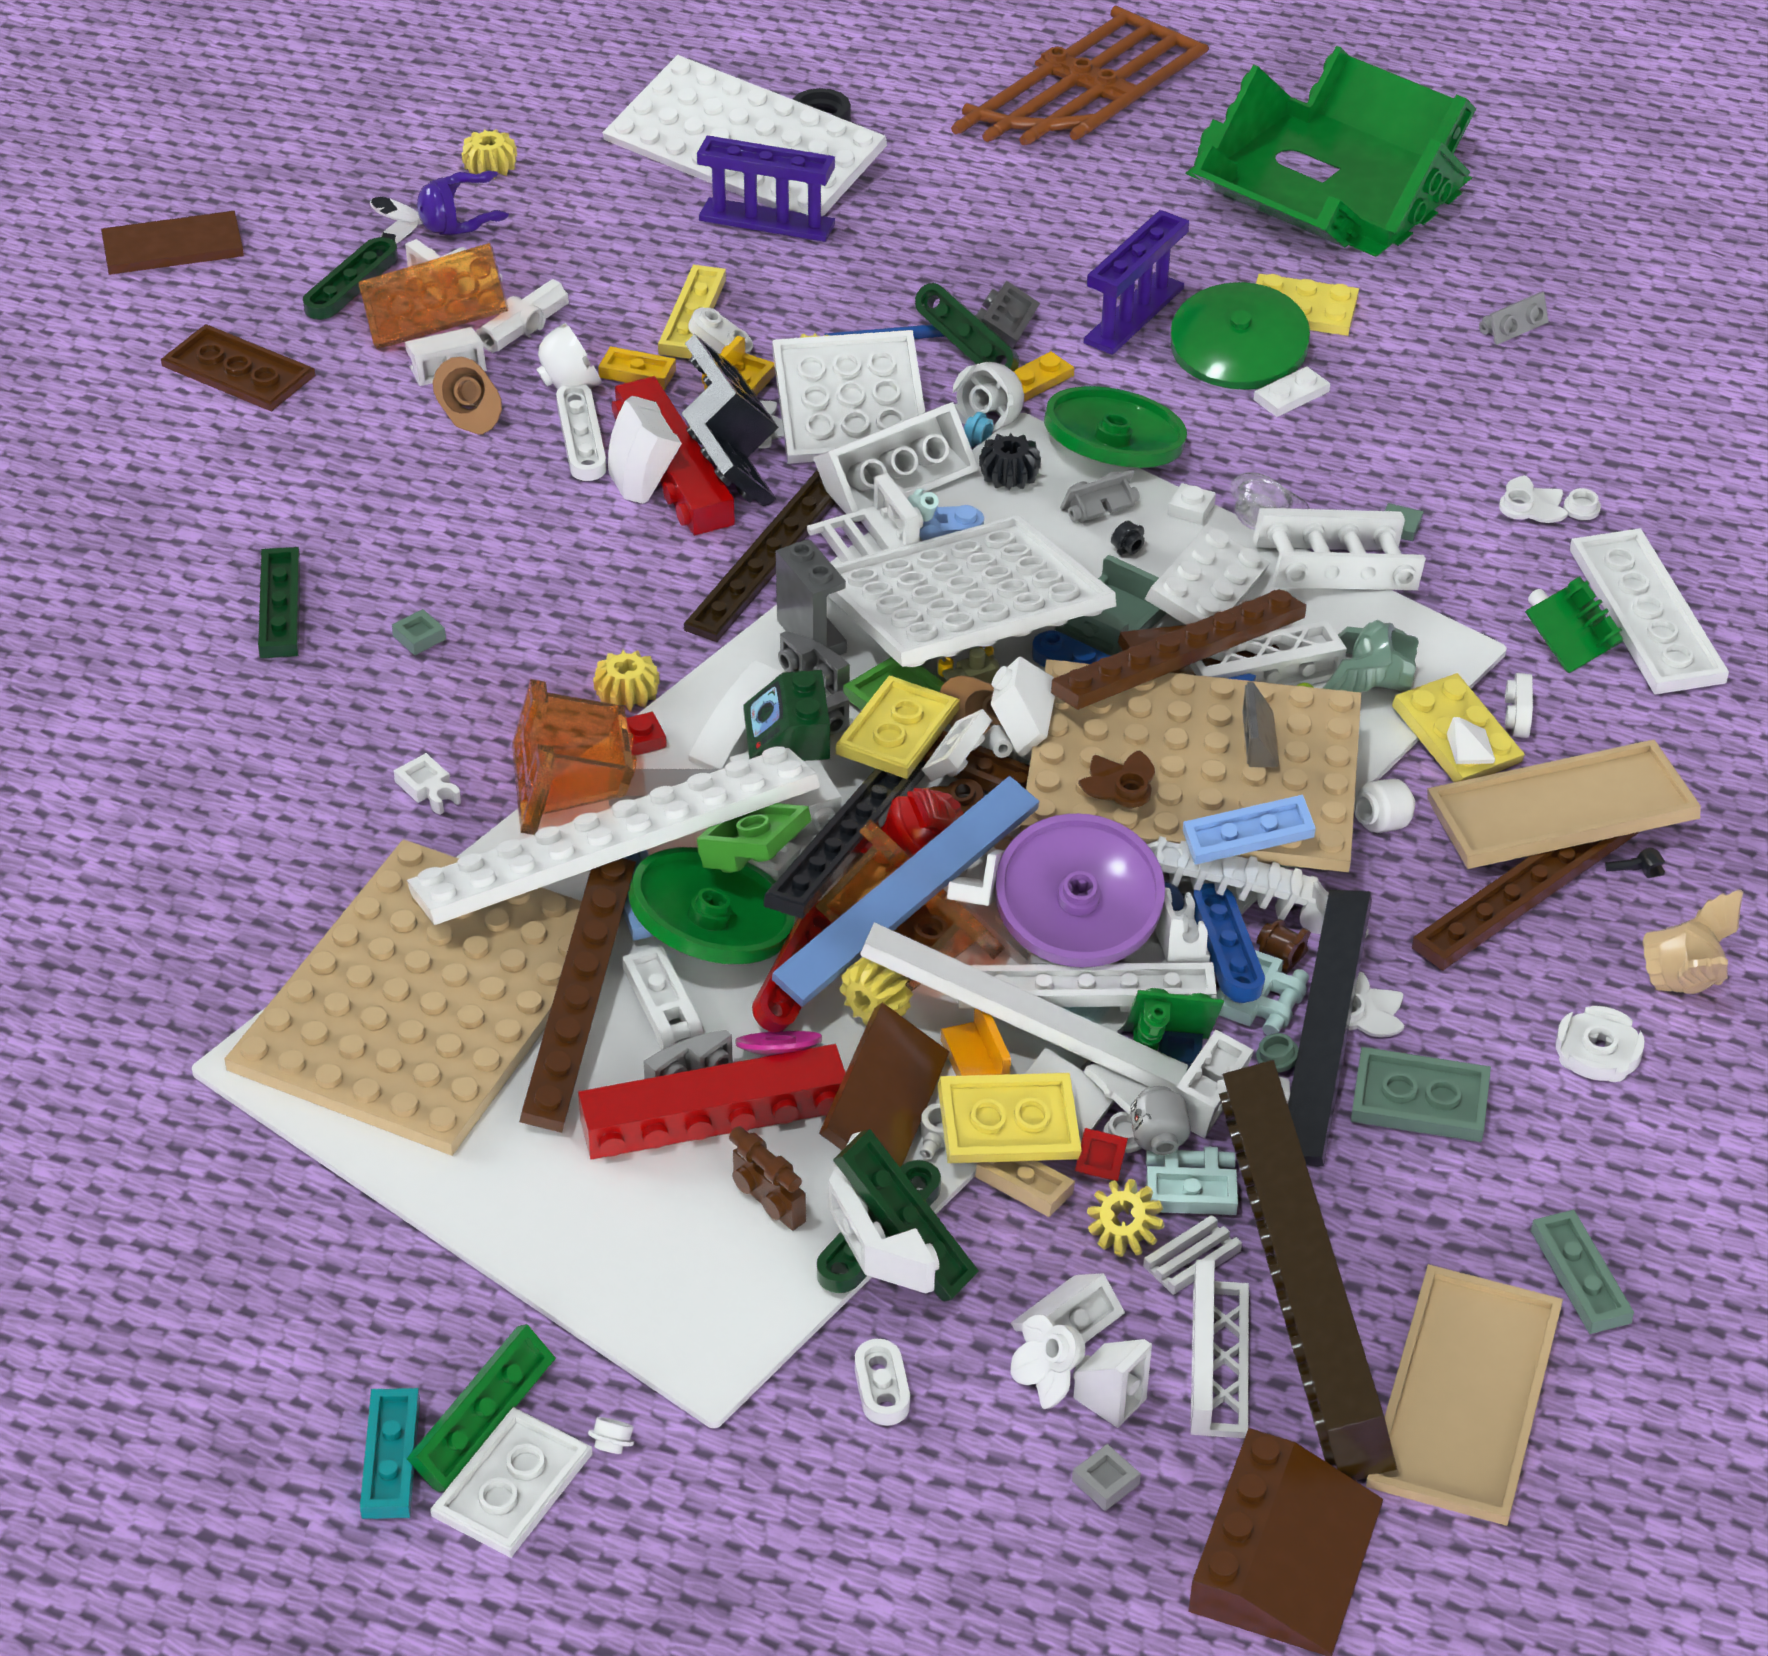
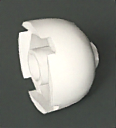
M566 323L555 328L544 337L538 351L542 366L536 370L547 387L553 384L559 389L561 386L585 384L590 389H593L602 383L594 365L590 367L591 363L587 358V353Z
M984 362L967 366L958 374L953 385V393L957 392V404L954 405L963 424L977 412L988 413L994 411L1000 416L996 424H993L992 433H994L998 429L1014 422L1023 408L1024 391L1022 383L1018 376L1003 364Z

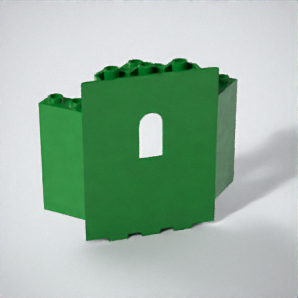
M1336 46L1333 53L1326 58L1323 67L1324 71L1318 83L1312 86L1307 103L1291 97L1259 66L1253 64L1250 72L1242 79L1241 90L1237 98L1227 109L1224 123L1212 119L1209 127L1203 131L1194 166L1185 173L1203 181L1212 190L1344 248L1349 245L1377 257L1392 244L1401 245L1413 235V232L1409 231L1411 228L1418 224L1425 225L1438 214L1434 209L1440 204L1446 203L1449 205L1463 193L1459 189L1473 178L1469 176L1470 171L1454 155L1476 111L1474 105L1467 98L1457 94L1455 98L1427 88L1351 57L1339 46ZM1284 151H1296L1340 170L1326 181L1320 182L1279 164L1276 156Z

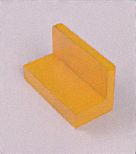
M974 1008V1022L941 1029V1043L950 1052L948 1059L956 1076L1010 1074L1011 1057L991 1015Z

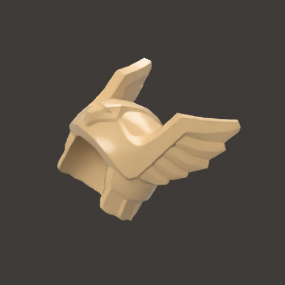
M1736 890L1728 895L1722 893L1714 900L1708 899L1703 908L1698 910L1694 919L1664 930L1647 932L1644 935L1643 947L1646 970L1649 974L1650 982L1655 986L1656 990L1697 994L1714 984L1721 985L1723 981L1728 979V959H1726L1719 942L1739 929L1740 909L1744 893L1742 890Z

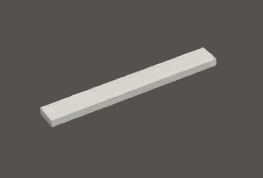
M875 922L860 953L862 957L1147 1087L1165 1086L1175 1092L1177 1085L1187 1072L1188 1065Z

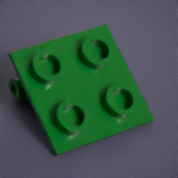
M1580 576L1571 581L1564 589L1525 611L1567 673H1571L1623 642V637L1620 634L1622 631L1621 627H1617L1610 615L1608 617L1605 616L1609 613V610L1607 608L1603 611L1600 609L1599 605L1603 601L1601 599L1594 600L1597 596L1590 588L1589 581L1584 582Z
M1160 988L1138 990L1127 1017L1124 1031L1133 1032L1134 1041L1156 1051L1165 1031L1203 1034V1039H1209L1224 1000L1213 999L1203 993L1179 995L1168 993Z

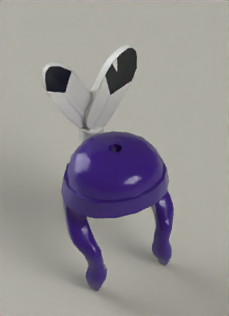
M491 170L480 174L458 172L445 178L432 180L424 185L419 192L417 211L390 198H372L370 205L377 213L396 220L380 237L390 238L397 244L410 234L417 225L421 224L434 233L451 236L473 232L488 221L499 222L505 220L509 213L492 210L460 223L457 220L453 199L461 183H487L497 177L498 172Z

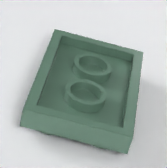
M1361 1047L1351 1122L1482 1142L1491 1066Z

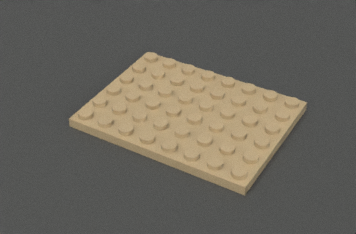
M1046 659L1045 672L1056 678L1069 673L1071 670L1079 669L1089 664ZM1168 673L1079 710L1055 696L1047 738L1032 748L1026 790L1040 801L1039 807L1020 824V833L1043 819L1056 815L1079 813L1101 816L1120 823L1136 833L1146 844L1158 841L1159 836L1166 837L1168 842L1180 844L1181 841H1186L1183 833L1184 821L1303 795L1316 828L1314 838L1236 856L1248 859L1250 856L1257 857V861L1267 864L1277 862L1285 866L1349 873L1361 693L1184 673ZM1247 682H1254L1273 710L1278 767H1249V764H1247L1242 714L1245 685H1247ZM1140 750L1147 755L1155 768L1154 778L1150 782L1152 788L1151 798L1145 805L1136 808L1121 806L1114 800L1093 798L1087 795L1078 784L1079 780L1091 776L1090 765L1094 755H1099L1124 765V762L1132 753Z
M403 839L224 1058L226 1070L453 1156L545 1030L582 901L540 887L434 925L411 895L407 880L417 877L425 869L432 867L442 868L454 864L459 858Z

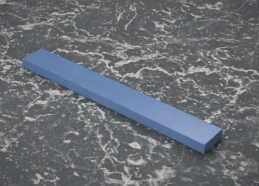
M1008 776L777 968L772 974V980L801 1007L806 1005L844 973L848 967L862 957L860 953L874 922L894 931L945 888L950 881L957 878L1038 809L1040 801L1011 776Z

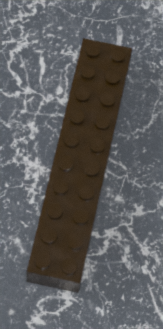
M1270 1060L1223 1073L1227 1091L1219 1093L1225 1118L1234 1117V1119L1228 1120L1226 1123L1235 1152L1244 1151L1236 1154L1245 1186L1252 1185L1245 1187L1266 1255L1282 1316L1287 1327L1314 1426L1317 1430L1324 1460L1333 1467L1336 1466L1339 1471L1355 1481L1367 1478L1371 1474H1383L1397 1470L1383 1410L1275 1062Z

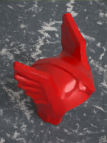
M914 788L913 791L907 792V796H898L892 800L885 824L880 827L860 852L878 861L884 859L907 861L964 814L961 804L948 793L929 790V788Z

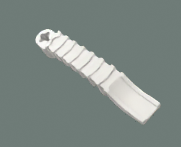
M1159 836L1158 841L1147 844L1156 856L1162 872L1169 873L1170 883L1178 887L1183 875L1191 877L1192 887L1198 891L1201 890L1204 880L1214 882L1216 894L1219 895L1224 894L1228 885L1235 886L1238 899L1243 901L1246 900L1250 891L1258 892V905L1263 909L1267 908L1272 897H1277L1278 899L1275 904L1276 915L1281 920H1285L1294 903L1303 905L1300 912V923L1303 928L1308 929L1311 933L1321 934L1329 892L1323 888L1318 877L1303 875L1302 870L1295 868L1294 871L1282 868L1277 862H1272V864L1259 862L1257 857L1250 856L1248 859L1235 855L1195 865L1186 841H1181L1178 844L1168 842L1166 837Z

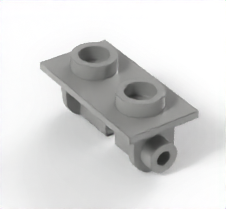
M1539 292L1483 317L1482 322L1479 323L1480 332L1484 335L1489 333L1493 335L1494 343L1498 345L1548 323L1544 292Z
M1130 470L1124 473L1115 471L1103 476L1098 481L1088 484L1082 481L1074 484L1066 493L1060 506L1061 511L1068 509L1071 520H1078L1082 523L1105 515L1106 511L1102 502L1106 503L1110 513L1133 507L1135 502L1140 499L1137 488H1131L1129 485L1134 471Z

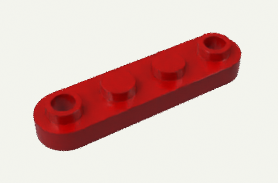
M818 901L803 919H797L752 1004L753 1016L757 1023L765 1030L774 1033L781 1032L797 1018L802 1007L772 980V974L840 917V914L832 905Z

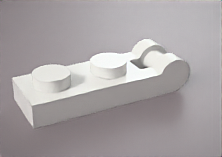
M662 945L622 956L623 970L655 1032L656 1040L661 1050L675 1044L676 1041L703 1034L701 1021ZM680 1018L682 1021L680 1023H676L673 1025H670L668 1022L670 1020Z

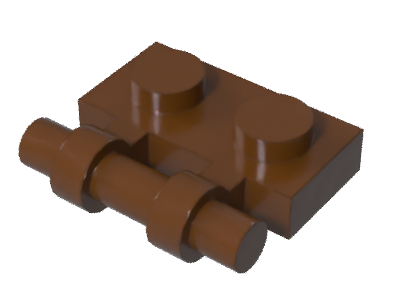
M741 1126L734 1128L729 1135V1140L737 1146L733 1150L732 1173L736 1186L743 1193H750L758 1200L772 1219L780 1220L789 1229L794 1231L806 1222V1193L799 1188L802 1179L794 1173L793 1165L782 1156L776 1157L767 1149L766 1142L756 1133L749 1134Z

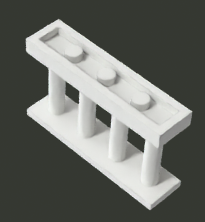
M1260 508L1253 536L1256 547L1277 548L1279 552L1273 579L1274 587L1418 591L1426 560L1424 555L1401 553L1399 543L1405 518L1402 512ZM1294 548L1313 549L1314 552H1297ZM1329 549L1348 550L1349 553L1330 552ZM1365 550H1383L1385 554L1366 553Z

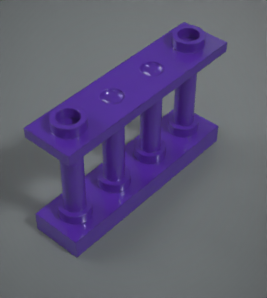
M706 136L697 152V165L712 168L713 198L709 197L699 214V221L822 242L827 241L835 225V218L821 216V185L826 186L835 169V156ZM725 169L744 173V203L726 200ZM757 175L774 177L776 179V208L758 205ZM789 180L808 184V215L789 211Z
M1159 210L1087 275V287L1103 293L1102 320L1084 337V344L1113 355L1184 289L1183 282L1169 277L1171 248L1189 232V220ZM1156 262L1155 272L1152 274L1153 264ZM1138 279V288L1134 291L1135 281ZM1120 295V305L1116 307L1117 297Z

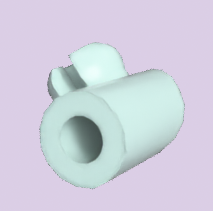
M916 489L913 495L908 497V500L913 507H917L920 510L924 522L930 521L934 516L939 499L932 492L923 494L924 489Z

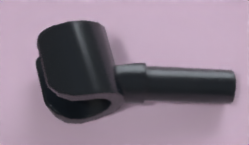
M1646 848L1639 853L1637 858L1605 862L1606 872L1642 869L1647 878H1653L1665 874V870L1662 867L1665 864V860L1658 850Z

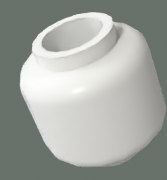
M1399 779L1377 780L1363 785L1354 803V812L1358 821L1370 832L1375 833L1389 832L1408 826L1415 810V799L1412 792Z

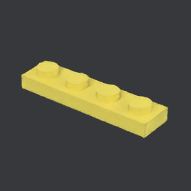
M693 264L658 342L659 355L687 359L693 356L685 345V342L693 336L688 328V323L696 309L703 307L714 309L726 282V269Z

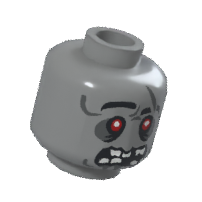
M1153 1086L1143 1090L1131 1104L1130 1119L1133 1136L1141 1148L1152 1151L1157 1155H1167L1175 1152L1189 1138L1191 1126L1187 1105L1182 1095L1165 1086Z

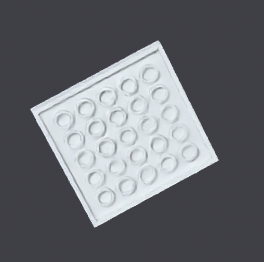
M1019 515L833 565L846 580V588L828 595L902 667L920 666L926 660L932 658L955 656L964 649L975 646H991L999 639L1010 636H1026L1038 628L1061 626L1070 619L1081 616H1096L1105 609L1116 607V595L1111 588Z

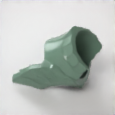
M1375 620L1372 623L1369 622L1364 628L1347 626L1338 634L1347 648L1346 654H1352V659H1342L1336 671L1322 689L1360 693L1377 687L1394 689L1401 692L1411 689L1416 671L1415 658L1419 644L1417 637L1407 635L1404 631L1395 628L1393 623H1383L1380 620Z

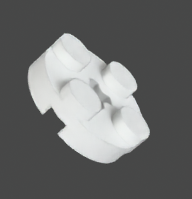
M1590 1006L1585 1007L1584 1013L1573 1016V1012H1571L1562 1019L1556 1037V1050L1559 1054L1561 1065L1578 1075L1593 1080L1620 1082L1639 1066L1644 1049V1036L1641 1030L1638 1035L1637 1031L1632 1027L1633 1020L1626 1014L1608 1007ZM1597 1039L1605 1041V1047L1594 1044L1597 1042Z

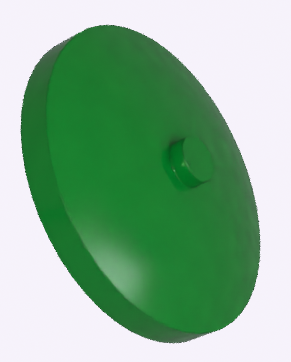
M1224 283L1201 290L1188 298L1180 306L1171 325V349L1180 367L1203 382L1223 388L1246 390L1267 386L1296 372L1306 359L1309 349V323L1298 304L1278 290L1255 283Z
M1081 386L1059 391L1049 399L1044 416V424L1047 431L1060 444L1084 457L1117 466L1142 468L1168 464L1179 458L1182 454L1187 438V429L1183 421L1167 407L1145 396L1109 387Z
M698 847L669 848L649 855L637 866L629 888V902L632 911L646 930L669 947L686 955L709 962L751 964L769 959L781 951L795 922V916L763 906L765 893L776 882L770 875L749 862L741 870L732 873L722 872L721 869L703 868L701 857L698 854Z

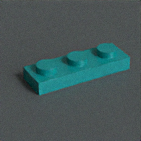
M419 1388L371 1389L360 1499L362 1519L410 1518L414 1467L406 1458L416 1448L420 1407Z

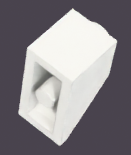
M1019 656L1008 667H1001L995 674L992 681L994 692L991 706L1014 749L1019 755L1024 757L1032 750L1033 746L1036 747L1047 738L1055 695L1051 693V684L1054 677Z
M1145 1339L1104 1343L1092 1356H1084L1082 1362L1075 1367L1073 1372V1379L1075 1380L1073 1398L1119 1428L1147 1399L1152 1344Z

